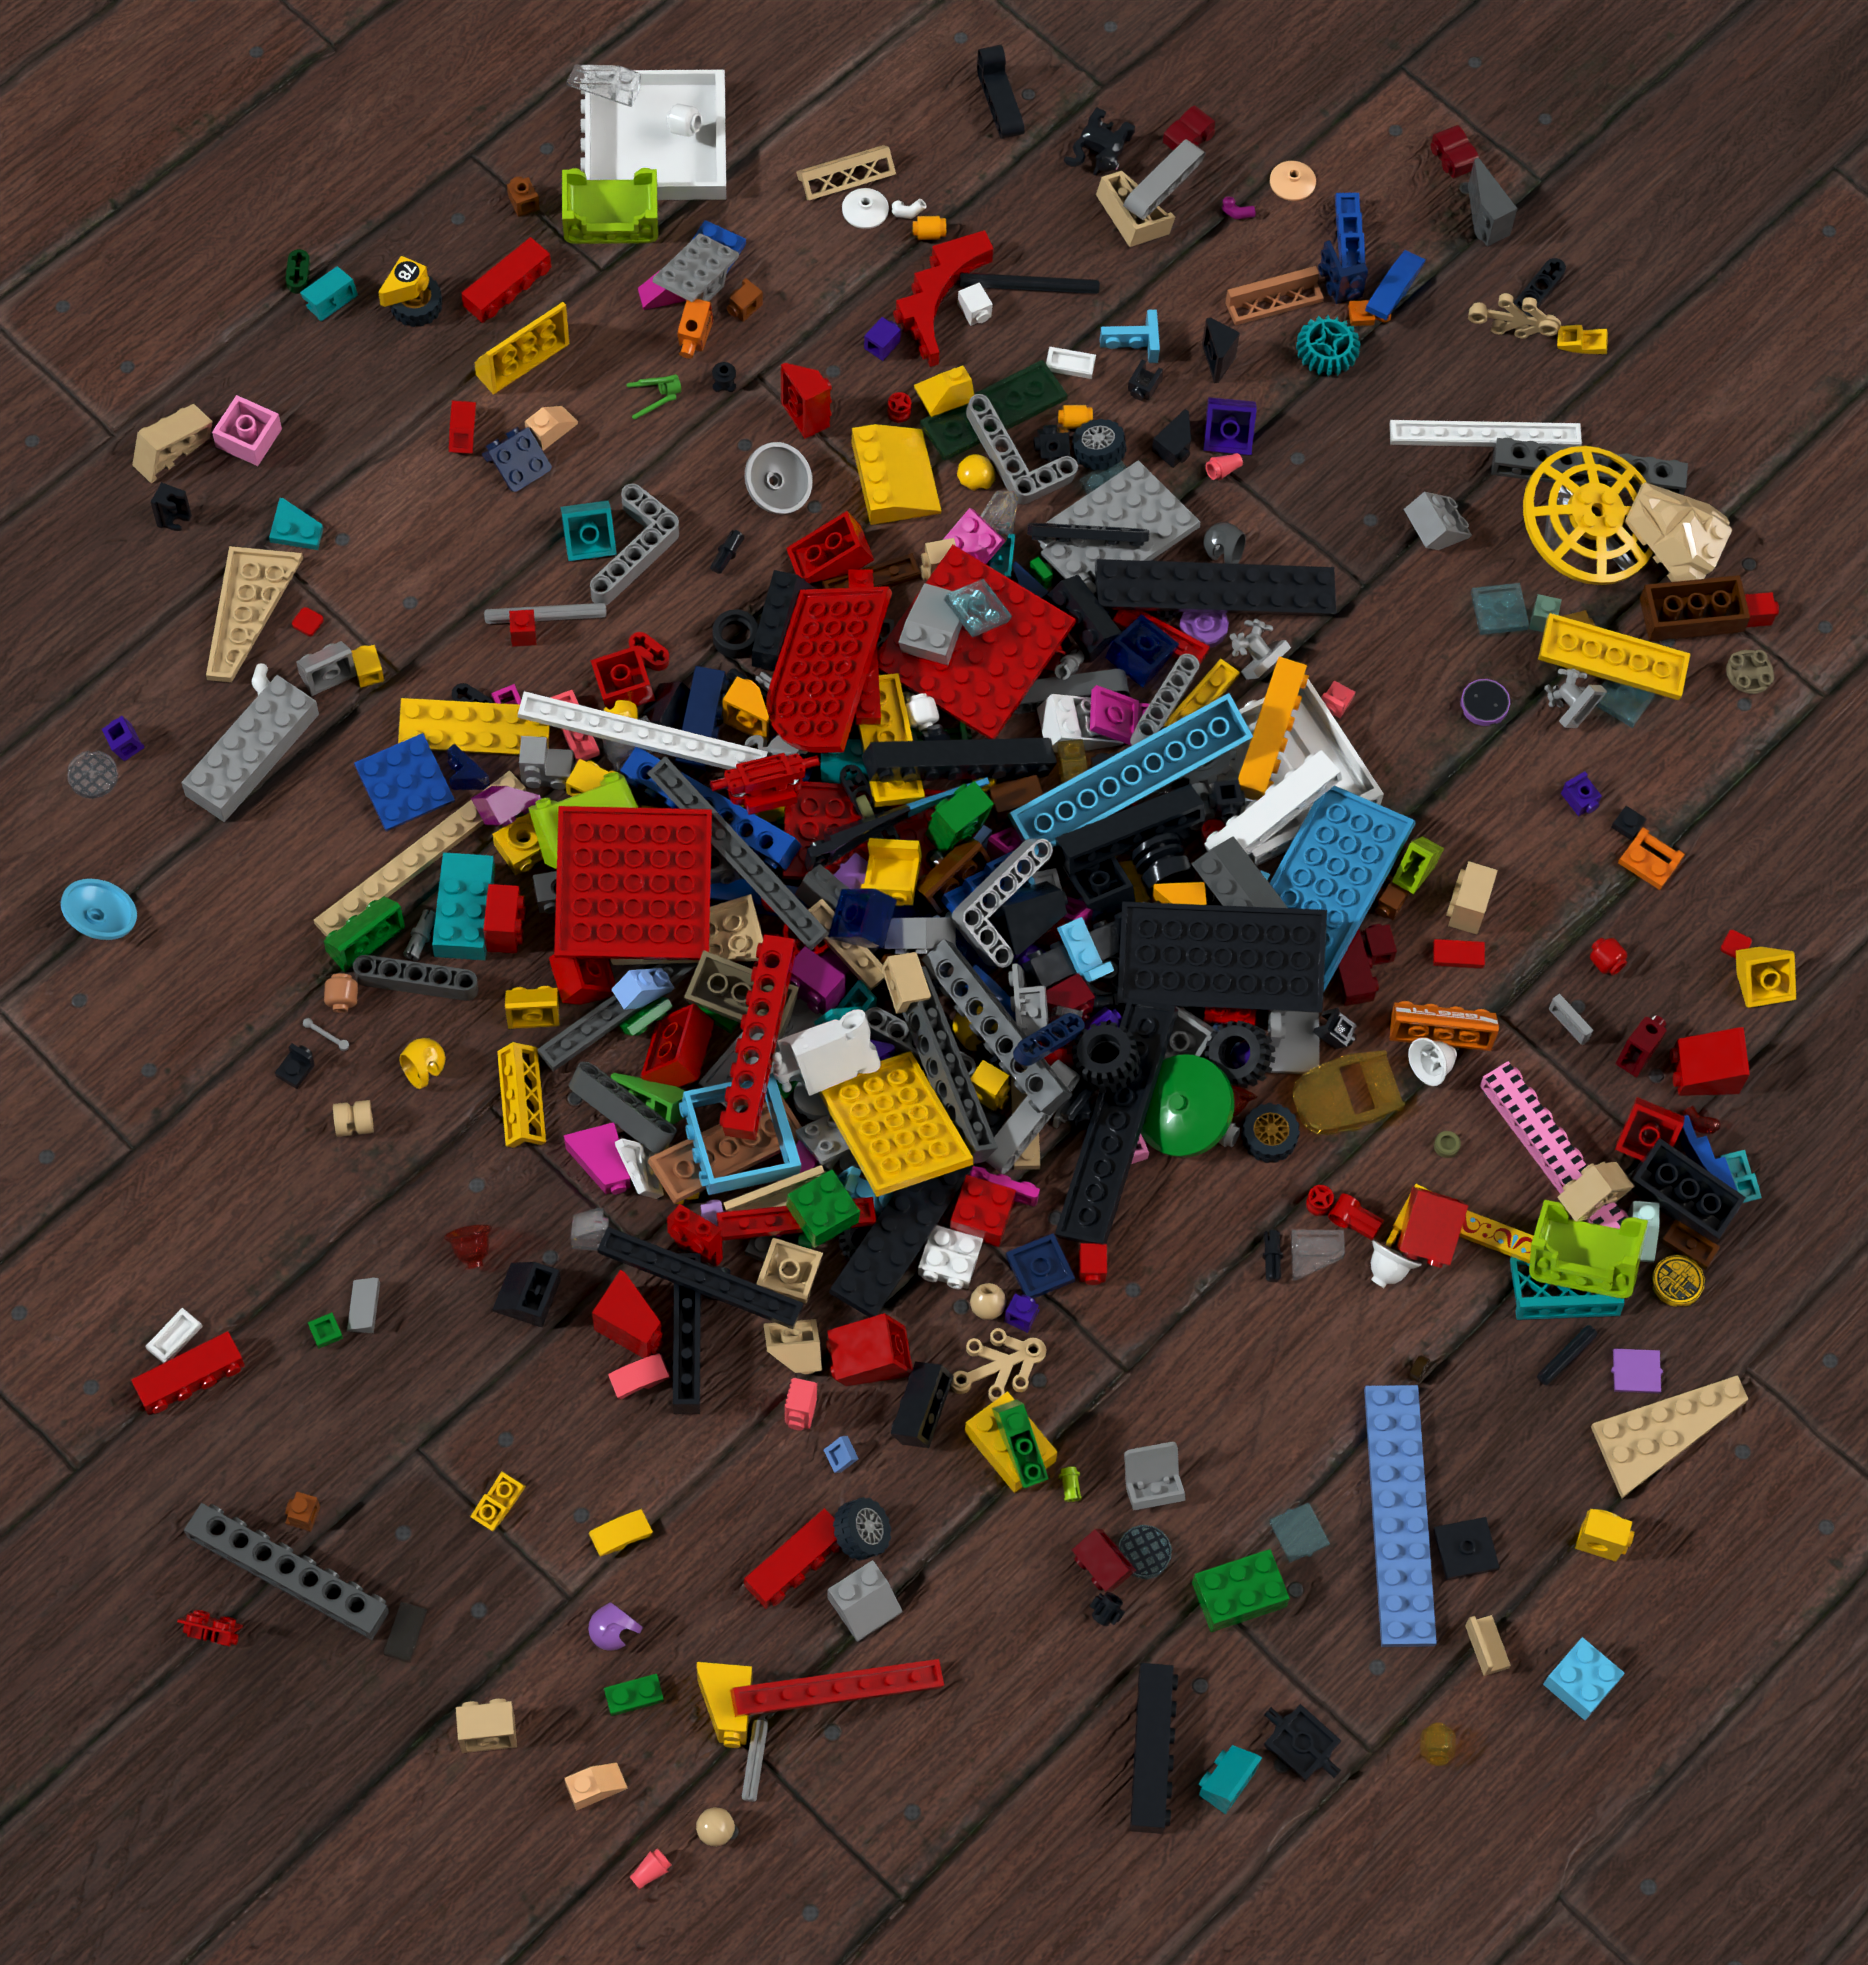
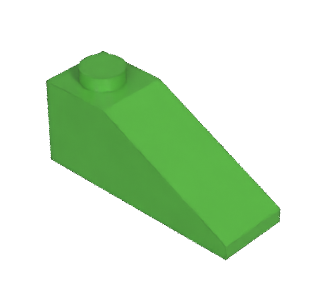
M618 1073L611 1074L613 1080L672 1125L685 1118H682L679 1109V1103L682 1102L684 1090L676 1086L646 1081L638 1077Z

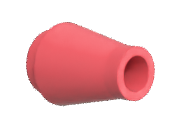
M1238 453L1212 457L1206 463V472L1212 480H1221L1241 467L1243 460Z
M657 1848L654 1852L650 1851L630 1878L641 1889L648 1883L668 1873L667 1869L672 1864Z

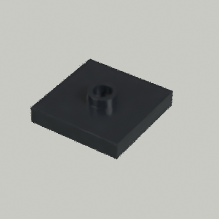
M1486 1517L1434 1527L1433 1531L1446 1580L1499 1570L1500 1566Z

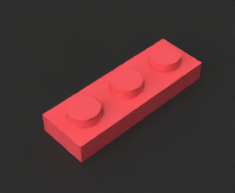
M573 690L550 697L579 705ZM562 729L570 749L573 750L576 763L579 759L586 761L600 755V750L593 736Z

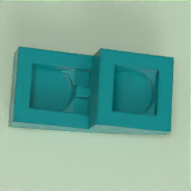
M1745 1150L1719 1156L1718 1158H1726L1737 1191L1746 1197L1743 1203L1761 1199L1756 1175L1751 1173Z

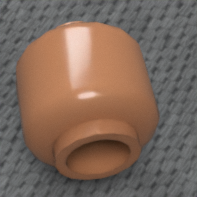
M333 974L325 982L324 1003L333 1008V1012H348L349 1008L357 1004L358 983L349 974Z

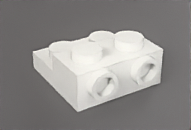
M937 1225L925 1245L918 1267V1275H921L923 1279L930 1282H936L937 1280L945 1282L954 1289H968L983 1238Z

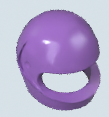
M611 1602L598 1609L592 1615L588 1627L589 1636L593 1643L599 1648L608 1651L618 1650L625 1646L619 1637L623 1629H629L637 1633H641L643 1629L639 1623Z

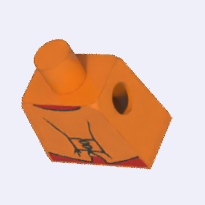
M696 299L694 302L686 300L677 333L679 345L681 346L680 356L691 359L695 350L703 351L714 321L711 302Z

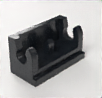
M161 482L151 500L156 525L159 528L163 526L174 531H181L182 527L179 524H174L173 521L177 518L182 521H190L192 517L186 491Z

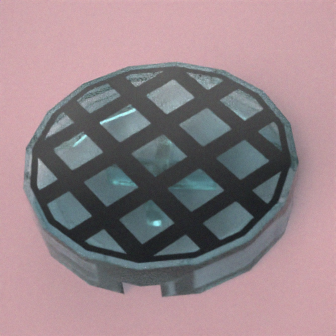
M1140 1525L1132 1527L1124 1533L1119 1542L1118 1549L1136 1569L1132 1576L1140 1577V1579H1150L1159 1576L1166 1570L1171 1560L1172 1548L1169 1539L1161 1530L1154 1526Z

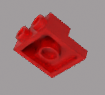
M679 1204L667 1217L668 1234L681 1249L701 1254V1261L708 1262L717 1267L723 1261L722 1229Z

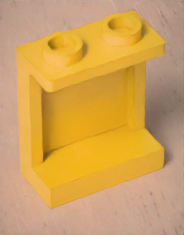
M869 838V860L865 882L861 884L862 900L870 904L913 905L922 856L919 841Z

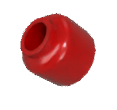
M1602 937L1591 946L1593 951L1590 954V959L1602 974L1615 975L1627 965L1626 959L1628 954L1615 938L1605 940Z

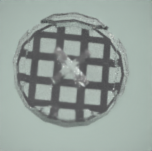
M86 751L74 757L70 762L67 778L70 787L76 794L84 798L94 799L103 797L111 792L117 783L118 771L116 763L111 756L102 751Z

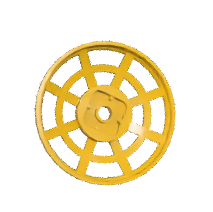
M1576 446L1552 454L1536 468L1525 488L1523 516L1533 545L1549 565L1573 580L1585 584L1607 585L1629 578L1648 562L1654 553L1649 547L1644 554L1636 543L1638 538L1634 533L1630 536L1622 527L1625 516L1628 515L1631 506H1624L1618 494L1625 487L1634 502L1637 493L1629 483L1630 479L1634 477L1640 485L1646 482L1634 466L1610 451L1598 447ZM1575 452H1582L1585 464L1571 467L1564 473L1550 466L1557 459ZM1592 453L1607 457L1620 464L1626 470L1621 475L1609 467L1595 464ZM1587 471L1589 483L1581 487L1569 479L1570 476L1578 472ZM1597 471L1606 473L1617 481L1612 487L1599 483ZM1545 473L1555 480L1550 491L1548 506L1534 507L1536 486L1542 474ZM1561 486H1564L1573 493L1568 501V505H1557V497ZM1592 506L1600 510V517L1593 514ZM1550 515L1554 530L1563 541L1554 552L1542 537L1535 517ZM1558 515H1568L1574 527L1570 535L1566 533ZM1616 533L1625 544L1618 549L1607 551L1606 539ZM1581 536L1596 540L1597 551L1579 545L1577 540ZM1571 548L1574 552L1584 557L1596 559L1597 573L1592 574L1578 570L1564 562L1561 558ZM1629 550L1638 560L1635 565L1624 571L1606 574L1607 560L1617 558Z

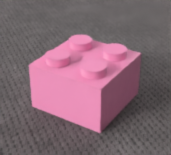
M236 395L212 434L216 448L258 466L281 432L282 427L278 413Z

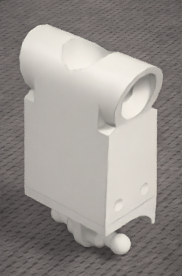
M859 1009L852 1010L846 1013L840 1020L835 1019L777 1040L781 1054L776 1052L772 1055V1060L775 1062L773 1076L779 1083H782V1090L784 1092L791 1091L792 1085L789 1083V1080L799 1081L804 1085L810 1096L854 1078L858 1073L865 1074L877 1071L881 1063L876 1046L870 1041L871 1032L865 1012Z

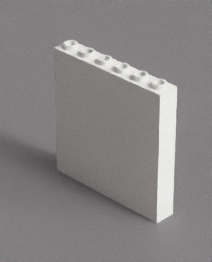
M725 70L585 71V80H581V94H585V99H581V114H585V119H581V133H585V138H581V152H585V157H581V171L585 172L587 180H634V173L641 168L657 169L658 200H726ZM676 104L696 107L702 116L700 130L691 137L673 134L669 130L666 123V115Z

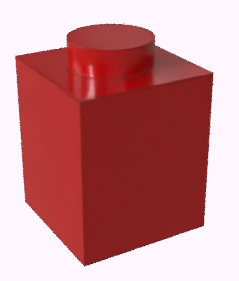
M1773 592L1745 594L1750 615L1747 627L1772 625L1775 617L1779 614V605L1777 601H1774Z
M534 609L509 611L512 647L537 645Z
M1081 1243L1079 1249V1282H1085L1088 1285H1098L1101 1282H1105L1107 1276V1244Z

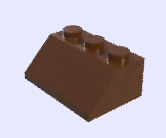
M968 835L965 839L959 840L946 857L940 858L928 874H924L919 878L916 892L940 915L947 909L941 902L943 894L962 886L966 878L984 870L985 865L992 860L983 845Z

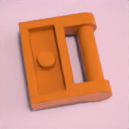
M1643 827L1618 863L1661 890L1683 860L1685 853L1672 849L1649 834L1650 831ZM1645 842L1672 861L1668 864L1640 845Z

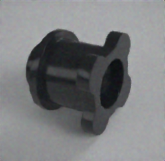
M729 362L716 364L712 370L713 379L715 380L713 390L715 392L735 391V367Z

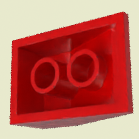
M848 511L786 548L795 573L808 583L848 574V569L859 570L874 561L861 525Z

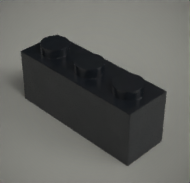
M915 1361L890 1433L902 1445L922 1448L930 1447L954 1377L941 1364Z

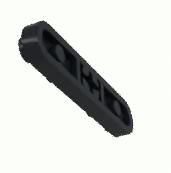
M1055 523L1027 524V534L1032 536V540L1039 541L1046 540V537H1056V541L1070 542L1071 538L1105 540V544L1117 545L1120 541H1128L1129 545L1143 546L1144 542L1149 541L1150 533L1149 530L1141 528Z

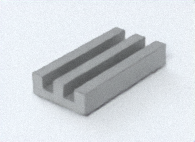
M1559 993L1552 999L1549 1010L1580 1044L1584 1045L1590 1040L1591 1033L1594 1030Z

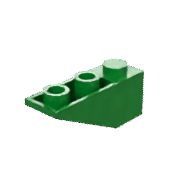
M1016 1399L992 1408L1001 1437L1022 1487L1026 1488L1048 1480L1049 1478L1024 1403Z

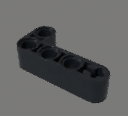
M1000 44L978 49L977 73L998 134L1001 139L1024 134L1025 128L1005 72L1006 58L1004 49Z

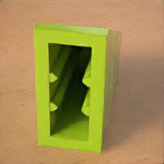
M1423 836L1412 841L1392 882L1414 894L1435 868L1444 848Z

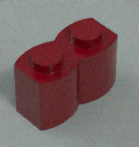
M1194 105L1164 132L1163 143L1173 151L1185 139L1200 147L1201 143L1209 141L1215 134V121Z
M1459 125L1433 134L1430 145L1431 151L1442 161V168L1445 173H1449L1454 179L1472 171L1474 159L1478 158L1479 155Z

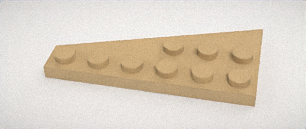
M229 546L206 672L207 680L233 681L303 560L302 553Z
M752 895L711 906L709 952L733 962L759 961V958H756L758 943L763 942V934ZM610 959L613 965L699 963V960Z
M1738 1375L1592 1424V1431L1621 1499L1747 1402L1748 1397Z

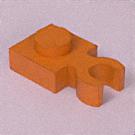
M1369 300L1349 301L1348 308L1351 326L1374 325L1375 319L1381 322H1389L1391 314L1387 320H1384L1365 311Z

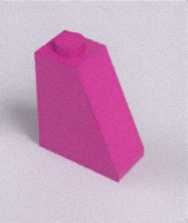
M614 1122L564 1135L566 1150L605 1194H621L628 1188H631L630 1176L615 1146V1142L619 1138Z

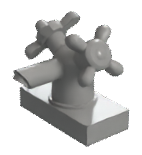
M1254 619V621L1246 620L1244 622V625L1253 627L1252 632L1245 638L1243 632L1238 634V638L1235 633L1230 634L1234 649L1232 655L1236 657L1240 651L1241 655L1245 656L1247 655V649L1253 658V661L1241 671L1245 679L1259 678L1278 660V657H1282L1291 648L1286 640L1273 641L1268 646L1261 637V633L1264 630L1273 631V626Z
M1573 668L1567 670L1559 669L1558 674L1567 675L1566 683L1562 684L1560 689L1558 685H1555L1553 689L1549 684L1544 687L1548 692L1549 707H1554L1555 703L1558 707H1563L1564 704L1560 700L1563 698L1570 708L1559 722L1565 728H1578L1605 696L1607 691L1601 685H1588L1587 688L1578 687L1575 684L1578 677L1587 679L1586 673H1581Z

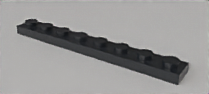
M607 1227L597 1249V1252L601 1255L790 1329H794L803 1308V1302L610 1227Z

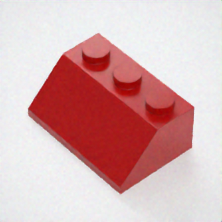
M789 363L781 364V404L803 437L806 439L830 427V416H832L830 404L832 403L830 391H832V386L826 377L823 378L818 370Z
M693 1003L657 1021L640 1077L646 1081L676 1087L695 1082L701 1074V1067L706 1056L709 1039L712 1035L714 1020Z

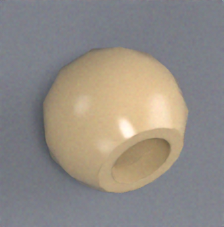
M990 1283L978 1286L970 1298L973 1313L983 1320H993L999 1317L1004 1312L1007 1303L1003 1290L997 1285Z
M713 1807L706 1809L699 1816L696 1822V1830L701 1841L706 1845L717 1847L726 1844L735 1831V1824L727 1810Z

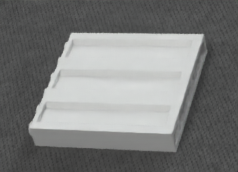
M1308 679L1305 690L1300 688L1298 693L1299 696H1302L1298 711L1293 709L1291 714L1292 717H1295L1291 732L1286 731L1284 738L1288 739L1284 753L1279 752L1277 759L1281 760L1278 773H1272L1270 780L1278 785L1284 780L1285 775L1294 768L1297 770L1302 766L1304 760L1310 754L1318 753L1322 750L1341 771L1342 780L1335 786L1381 805L1384 793ZM1265 697L1258 701L1252 700L1239 710L1252 735ZM1251 739L1233 748L1237 750L1236 759L1231 760L1229 764L1232 768L1226 776L1221 774L1217 777V782L1238 780ZM1211 760L1210 762H1208V763H1206V764H1204V765H1202V766L1208 765V764L1211 763L1213 760ZM1206 781V782H1199V783H1204V784L1206 785V787H1207L1209 793L1211 794L1212 788H1213V784H1209V785H1208V782H1207V781ZM1245 798V805L1241 807L1240 815L1253 800ZM1313 803L1248 855L1256 866L1289 849ZM1220 817V818L1222 819V821L1224 822V824L1226 825V823H1227V821H1228L1229 819H1224V818Z

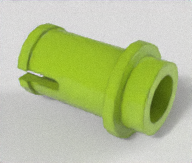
M1076 1467L1063 1468L1059 1475V1479H1062L1065 1502H1075L1082 1499L1078 1481L1080 1472L1077 1471Z

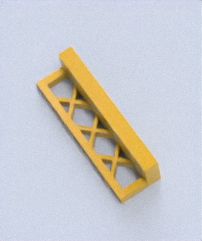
M512 1042L497 1051L505 1143L507 1147L512 1148L524 1142L543 1145L546 1143L538 1048ZM522 1053L529 1054V1066L523 1060ZM525 1075H527V1077L532 1082L531 1089L525 1083ZM527 1099L534 1105L533 1113L527 1107ZM530 1122L535 1127L537 1136L529 1134Z

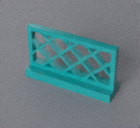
M1514 1257L1510 1258L1517 1320L1621 1315L1624 1298L1588 1292L1586 1295H1577L1572 1291V1288L1557 1285L1555 1286L1563 1291L1560 1296H1551L1546 1292L1551 1284L1546 1283L1541 1288L1531 1281L1532 1277L1530 1275L1526 1277L1518 1271L1517 1265L1529 1266V1263ZM1527 1285L1536 1291L1537 1294L1534 1297L1522 1298L1521 1290Z

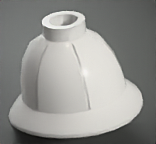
M1428 1038L1414 1040L1408 1052L1409 1063L1415 1075L1422 1082L1430 1086H1438L1444 1081L1445 1076L1452 1070L1457 1056L1454 1047L1441 1041H1432Z
M1375 1240L1372 1241L1374 1252L1371 1258V1270L1374 1276L1371 1280L1382 1288H1385L1387 1284H1396L1408 1274L1410 1269L1422 1265L1418 1260L1402 1256V1253Z

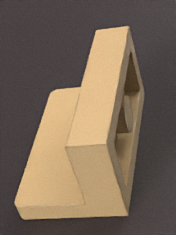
M912 952L888 956L882 966V971L896 1013L906 1012L912 1002L929 1000L931 994L917 953Z
M1492 1615L1477 1620L1475 1616L1469 1617L1465 1627L1483 1675L1486 1676L1509 1669L1511 1665Z

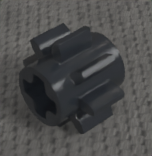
M1106 1592L1105 1595L1100 1593L1098 1596H1095L1089 1606L1094 1609L1092 1613L1093 1619L1103 1626H1109L1110 1623L1115 1625L1125 1613L1124 1610L1120 1609L1123 1605L1122 1600L1111 1592Z

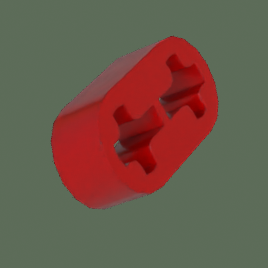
M636 632L630 636L629 648L636 646V642H644V647L638 646L645 665L654 671H663L668 667L670 658L669 652L665 647L644 632ZM654 656H656V657H658V658H659L660 656H663V661L657 660V661L655 662V661H654Z

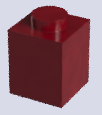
M1373 924L1364 930L1366 937V946L1364 948L1366 954L1371 955L1372 964L1379 965L1394 962L1397 949L1390 924Z

